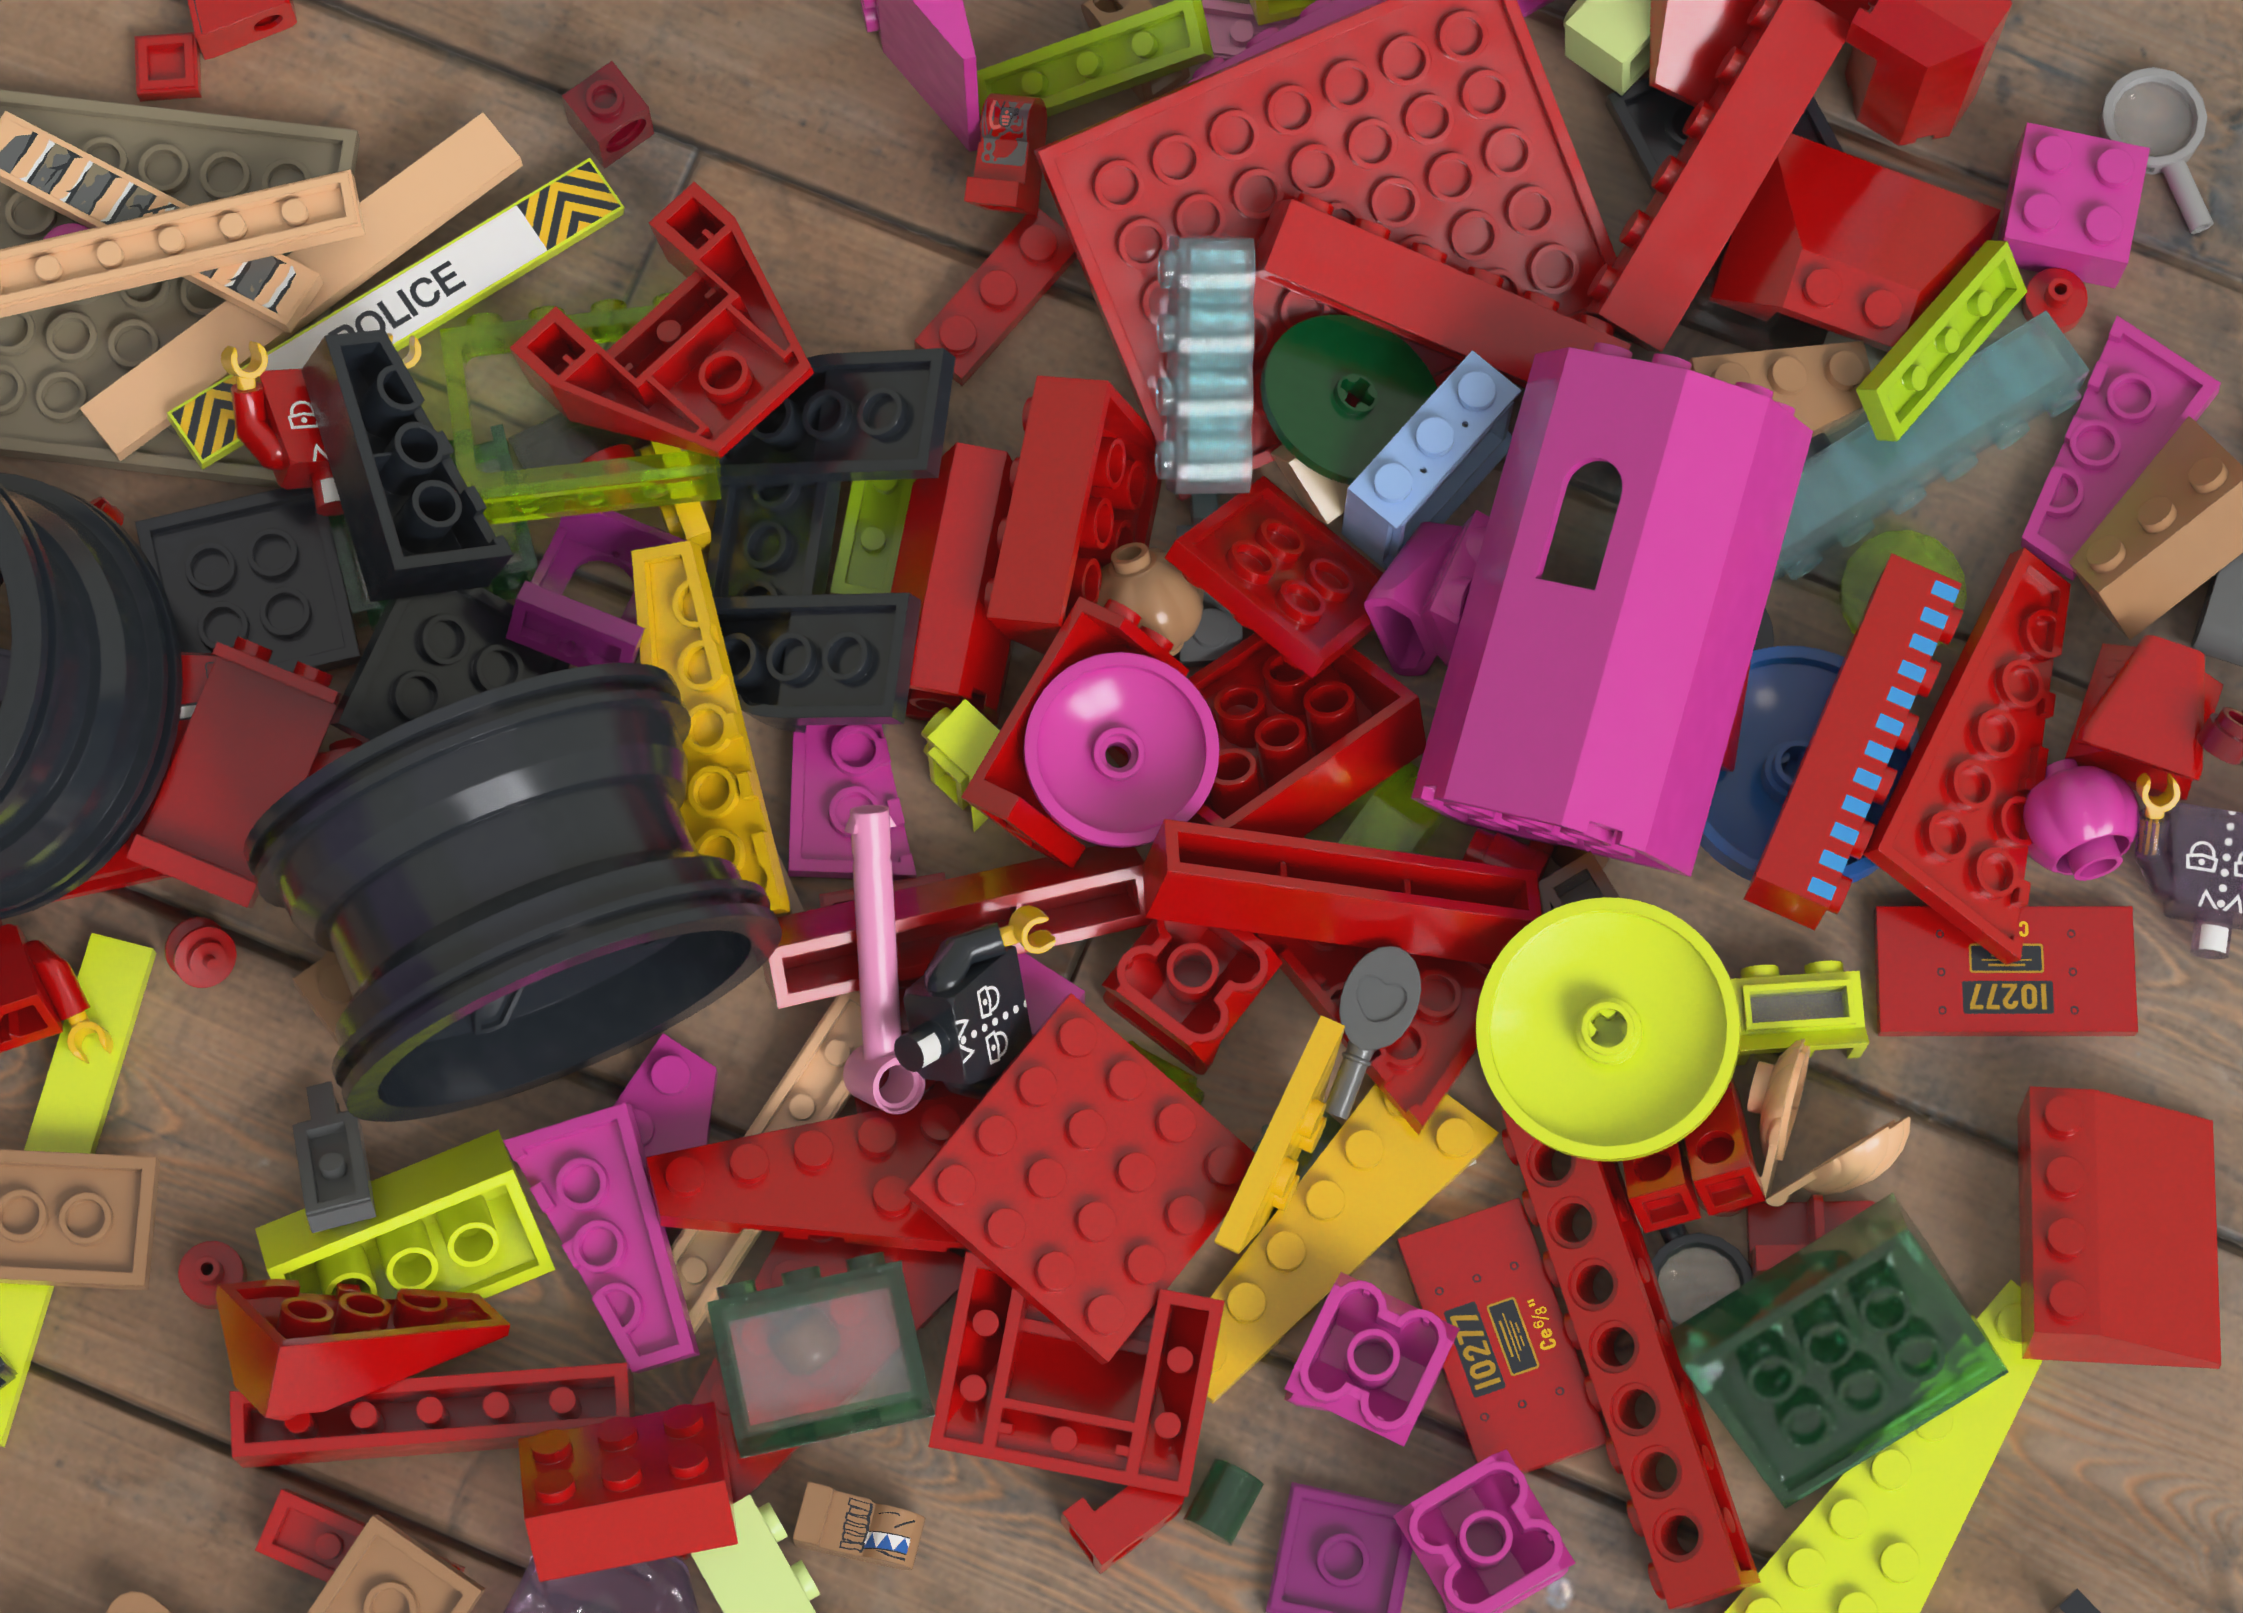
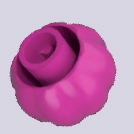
M2064 759L2046 767L2045 780L2031 789L2027 795L2026 804L2023 807L2025 827L2033 844L2028 846V855L2044 868L2063 875H2073L2079 881L2093 880L2111 873L2122 864V855L2130 849L2138 830L2140 806L2132 788L2117 774L2096 766L2078 767L2074 759Z

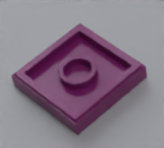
M1292 1482L1265 1613H1401L1413 1549L1393 1516L1406 1506Z

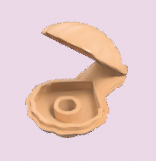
M1805 1039L1795 1041L1779 1056L1776 1064L1758 1062L1747 1104L1748 1112L1761 1115L1759 1134L1766 1161L1760 1179L1766 1203L1774 1207L1786 1203L1787 1199L1800 1188L1805 1189L1811 1194L1828 1195L1842 1193L1873 1181L1891 1167L1903 1151L1910 1133L1911 1119L1909 1116L1896 1123L1894 1119L1770 1195L1778 1160L1783 1161L1802 1098L1810 1057V1046L1804 1045Z

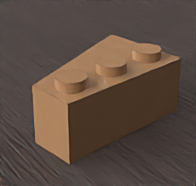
M1864 341L1693 357L1688 361L1692 364V371L1733 385L1736 382H1746L1773 391L1772 399L1795 409L1794 417L1813 431L1812 437L1821 433L1829 436L1849 426L1865 411L1856 391V388L1871 372Z
M2188 416L2068 562L2098 608L2129 640L2243 553V465L2195 420Z

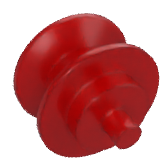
M193 917L182 921L170 932L165 943V958L169 967L186 984L192 987L208 988L221 983L231 973L236 962L237 952L233 939L215 921L209 918Z

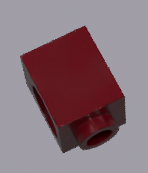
M610 61L562 95L568 123L604 169L654 135L649 106L613 61Z

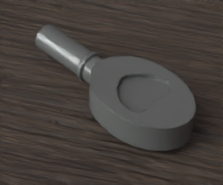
M1393 946L1379 947L1367 953L1355 964L1344 983L1340 997L1339 1016L1340 1023L1345 1026L1344 1032L1349 1041L1346 1052L1342 1053L1343 1060L1326 1101L1325 1112L1346 1120L1348 1119L1367 1067L1371 1066L1370 1060L1375 1050L1389 1046L1398 1040L1409 1027L1416 1014L1421 994L1420 973L1413 958L1401 948Z

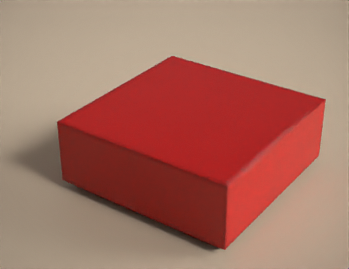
M194 32L134 36L136 92L140 102L202 98L200 47Z

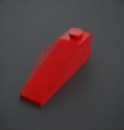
M285 1279L218 1284L216 1291V1300L234 1386L265 1418L274 1420H290L299 1414L325 1412L502 1339L508 1336L511 1325L484 1298L476 1293L402 1288L397 1292L396 1299H384L374 1294L361 1292L359 1285L337 1283L335 1295L301 1293L299 1280Z

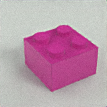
M2027 122L2015 149L1997 241H2008L2017 267L2020 269L2041 272L2049 268H2062L2077 275L2082 282L2115 289L2129 261L2150 148Z

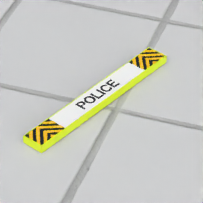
M588 158L268 351V364L265 371L303 368L326 335L384 329L386 333L393 335L392 343L398 352L409 345L411 335L417 339L421 338L624 215L625 207L592 159ZM249 363L243 366L241 369L246 368L249 365ZM231 374L167 412L168 421L202 470L243 446L236 435L231 387L236 384V376Z

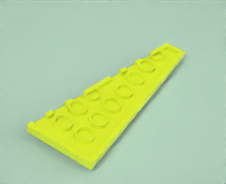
M2010 1280L1759 1571L1758 1576L1761 1583L1745 1588L1724 1613L1921 1612L2043 1361L2022 1359L2020 1286L2013 1280Z

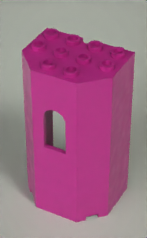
M1595 343L1593 351L1567 347L1537 353L1532 363L1411 799L1463 825L1554 846L1563 845L1585 852L1592 851L1593 855L1691 877L1813 431L1794 417L1795 409L1793 407L1774 401L1772 399L1773 391L1746 382H1736L1733 385L1692 371V364L1675 356L1657 353L1653 355L1652 362L1631 359L1633 355L1631 351L1606 343ZM1604 461L1613 464L1619 471L1622 479V494L1595 590L1541 579L1566 488L1572 475L1579 468L1591 462Z

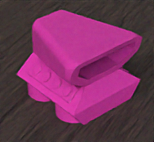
M1476 510L1463 526L1434 522L1420 523L1371 589L1364 607L1390 665L1397 674L1403 676L1423 675L1427 673L1437 655L1448 667L1489 521V516Z
M1340 1272L1285 1386L1287 1392L1284 1400L1300 1407L1333 1412L1404 1447L1438 1379L1460 1328L1441 1320L1431 1311L1418 1309L1382 1292L1372 1283L1357 1280Z
M1507 1449L1482 1460L1411 1502L1393 1516L1441 1595L1446 1613H1503L1563 1577L1568 1572L1569 1567L1576 1564L1564 1545L1560 1533L1550 1522L1527 1484L1525 1475L1519 1470Z

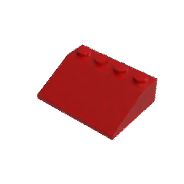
M1037 375L1033 396L1026 400L1023 407L1022 425L1025 435L1020 457L1014 459L1010 469L1012 497L1008 516L1002 518L998 527L997 546L1000 554L995 577L990 578L986 585L984 605L987 618L1006 637L1044 655L1079 596L1097 604L1102 583L1101 567L1111 562V554L1117 548L1129 543H1143L1148 548L1150 544L1164 467L1157 453L1151 428L1108 380Z
M1255 632L1188 678L1208 704L1216 723L1219 738L1217 774L1208 797L1201 808L1188 821L1191 823L1302 838L1423 754L1425 750L1426 738L1419 696L1353 647L1312 679L1301 669L1289 665L1281 657L1278 650ZM1113 746L1106 750L1120 768L1128 764V754L1123 748Z
M2029 1086L2017 1115L2022 1359L2219 1369L2221 1366L2213 1120L2095 1089Z

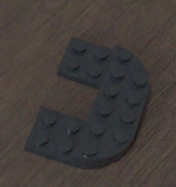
M944 348L816 355L807 358L814 371L811 377L722 458L711 456L706 477L718 484L719 489L706 571L741 711L773 728L805 733L806 725L904 724L922 600L911 593L825 594L841 481L939 478L956 357Z

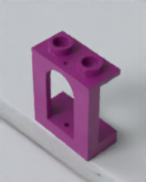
M568 494L559 526L531 582L525 580L516 598L506 638L577 667L607 663H636L640 655L639 646L645 628L637 625L635 590H633V594L621 619L565 597L563 593L573 573L579 566L591 561H605L617 565L630 576L634 586L632 550L686 540L666 533L660 528L651 527L609 510L600 504Z

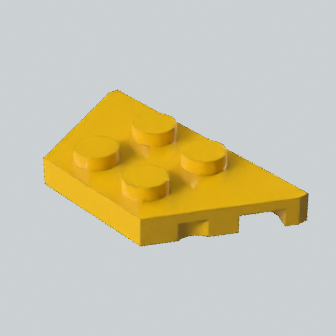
M1322 1015L1320 1016L1215 1238V1244L1239 1254L1265 1227L1274 1208L1285 1211L1300 1179L1296 1171L1299 1165L1297 1159L1301 1150L1312 1153L1326 1125L1327 1118L1323 1116L1326 1103L1323 1101L1344 1033V1025Z

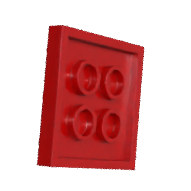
M1265 476L1259 478L1177 538L1164 557L1182 572L1183 577L1190 584L1207 592L1229 610L1232 617L1239 624L1256 632L1278 650L1281 657L1289 665L1301 669L1312 679L1374 629L1365 610L1364 603L1371 589L1383 575V572Z

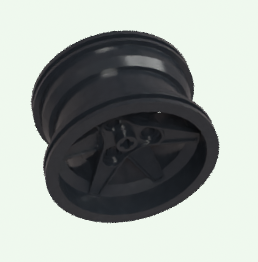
M0 473V587L4 582L11 614L12 644L11 650L0 648V919L11 918L34 911L60 899L99 871L126 843L154 800L167 771L177 737L183 688L181 648L174 615L161 581L142 549L124 528L104 511L85 499L42 481L7 473Z
M641 663L596 664L523 679L462 699L402 724L327 764L281 797L258 819L250 830L244 843L243 853L250 872L255 876L254 880L260 896L266 902L276 907L285 908L293 924L319 947L335 953L352 994V999L336 1024L335 1034L340 1048L333 1059L331 1069L337 1085L342 1088L341 1093L347 1110L354 1117L373 1122H396L433 1117L483 1105L560 1079L619 1054L689 1018L746 980L776 950L782 938V929L776 915L770 910V901L764 888L757 883L742 880L736 865L732 862L698 853L680 811L686 796L688 760L682 744L689 734L691 717L684 702L681 700V694L674 678L666 670Z

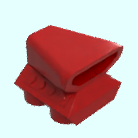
M2145 635L2137 647L2102 643L2065 759L2076 760L2078 767L2096 766L2100 769L2111 771L2120 776L2135 791H2137V778L2141 774L2147 773L2150 778L2149 796H2159L2164 793L2168 785L2167 774L2171 773L2180 787L2181 794L2179 800H2187L2192 781H2199L2203 771V747L2197 741L2196 736L2209 716L2215 713L2224 684L2205 672V654L2185 645L2154 635Z
M1153 919L1133 946L1122 955L1117 966L1102 983V986L1107 989L1103 995V1000L1111 1010L1196 1074L1204 1075L1213 1064L1223 1038L1283 962L1269 945L1252 932Z

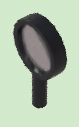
M1684 1223L1659 1229L1665 1245L1658 1250L1651 1262L1678 1341L1694 1346L1722 1341L1737 1331L1751 1310L1755 1285L1750 1265L1739 1249L1721 1237L1704 1233L1688 1234Z

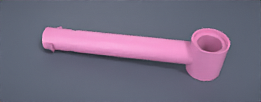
M862 805L850 809V818L844 831L851 834L852 855L854 858L853 881L863 1045L856 1048L848 1057L844 1066L843 1078L847 1090L854 1097L887 1113L903 1114L913 1109L922 1098L925 1089V1079L918 1072L908 1071L901 1066L894 1052L895 1041L901 1036L892 861L890 859V827H896L889 815V807L884 805ZM889 1068L888 1080L885 1083V1085L879 1089L880 1078L882 1074Z

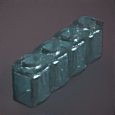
M1170 236L1168 250H1160L1158 257V282L1160 288H1168L1169 303L1168 313L1159 314L1157 321L1158 349L1160 352H1167L1168 368L1167 377H1159L1156 386L1158 415L1167 417L1166 441H1158L1156 445V475L1158 479H1166V489L1175 494L1250 493L1252 480L1251 426L1253 416L1252 362L1254 353V238L1247 236Z

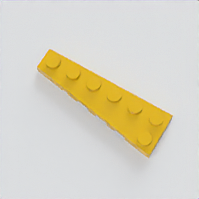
M688 540L632 550L637 625L645 628L639 646L641 664L662 668L672 675L680 691L681 700L684 702L691 717V728L686 740L682 744L688 760L686 796L680 811L697 851L700 854L722 858L735 864L742 880L757 883L764 888L770 901V910L774 914L790 912V902L701 547L699 544Z
M1375 1084L1300 1180L1286 1210L1278 1209L1210 1297L1224 1300L1225 1305L1207 1400L1212 1404L1216 1402L1279 1343L1280 1339L1318 1307L1319 1303L1329 1295L1340 1272L1351 1276L1379 1247L1392 1235L1394 1236L1422 1207L1436 1194L1443 1191L1496 1140L1499 1132L1447 1094L1418 1136Z

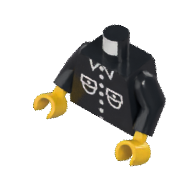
M1030 905L1021 906L1010 917L1008 926L999 928L996 922L948 937L941 942L924 975L906 989L903 998L909 1031L897 1038L894 1044V1052L901 1066L908 1071L918 1072L923 1079L943 1081L946 1089L954 1094L977 1100L983 1097L1032 1038L1017 950L1013 944L1020 943L1027 951L1035 954L1044 953L1053 947L1056 939L1047 930L1035 931L1028 935L1031 927L1049 920L1040 909Z

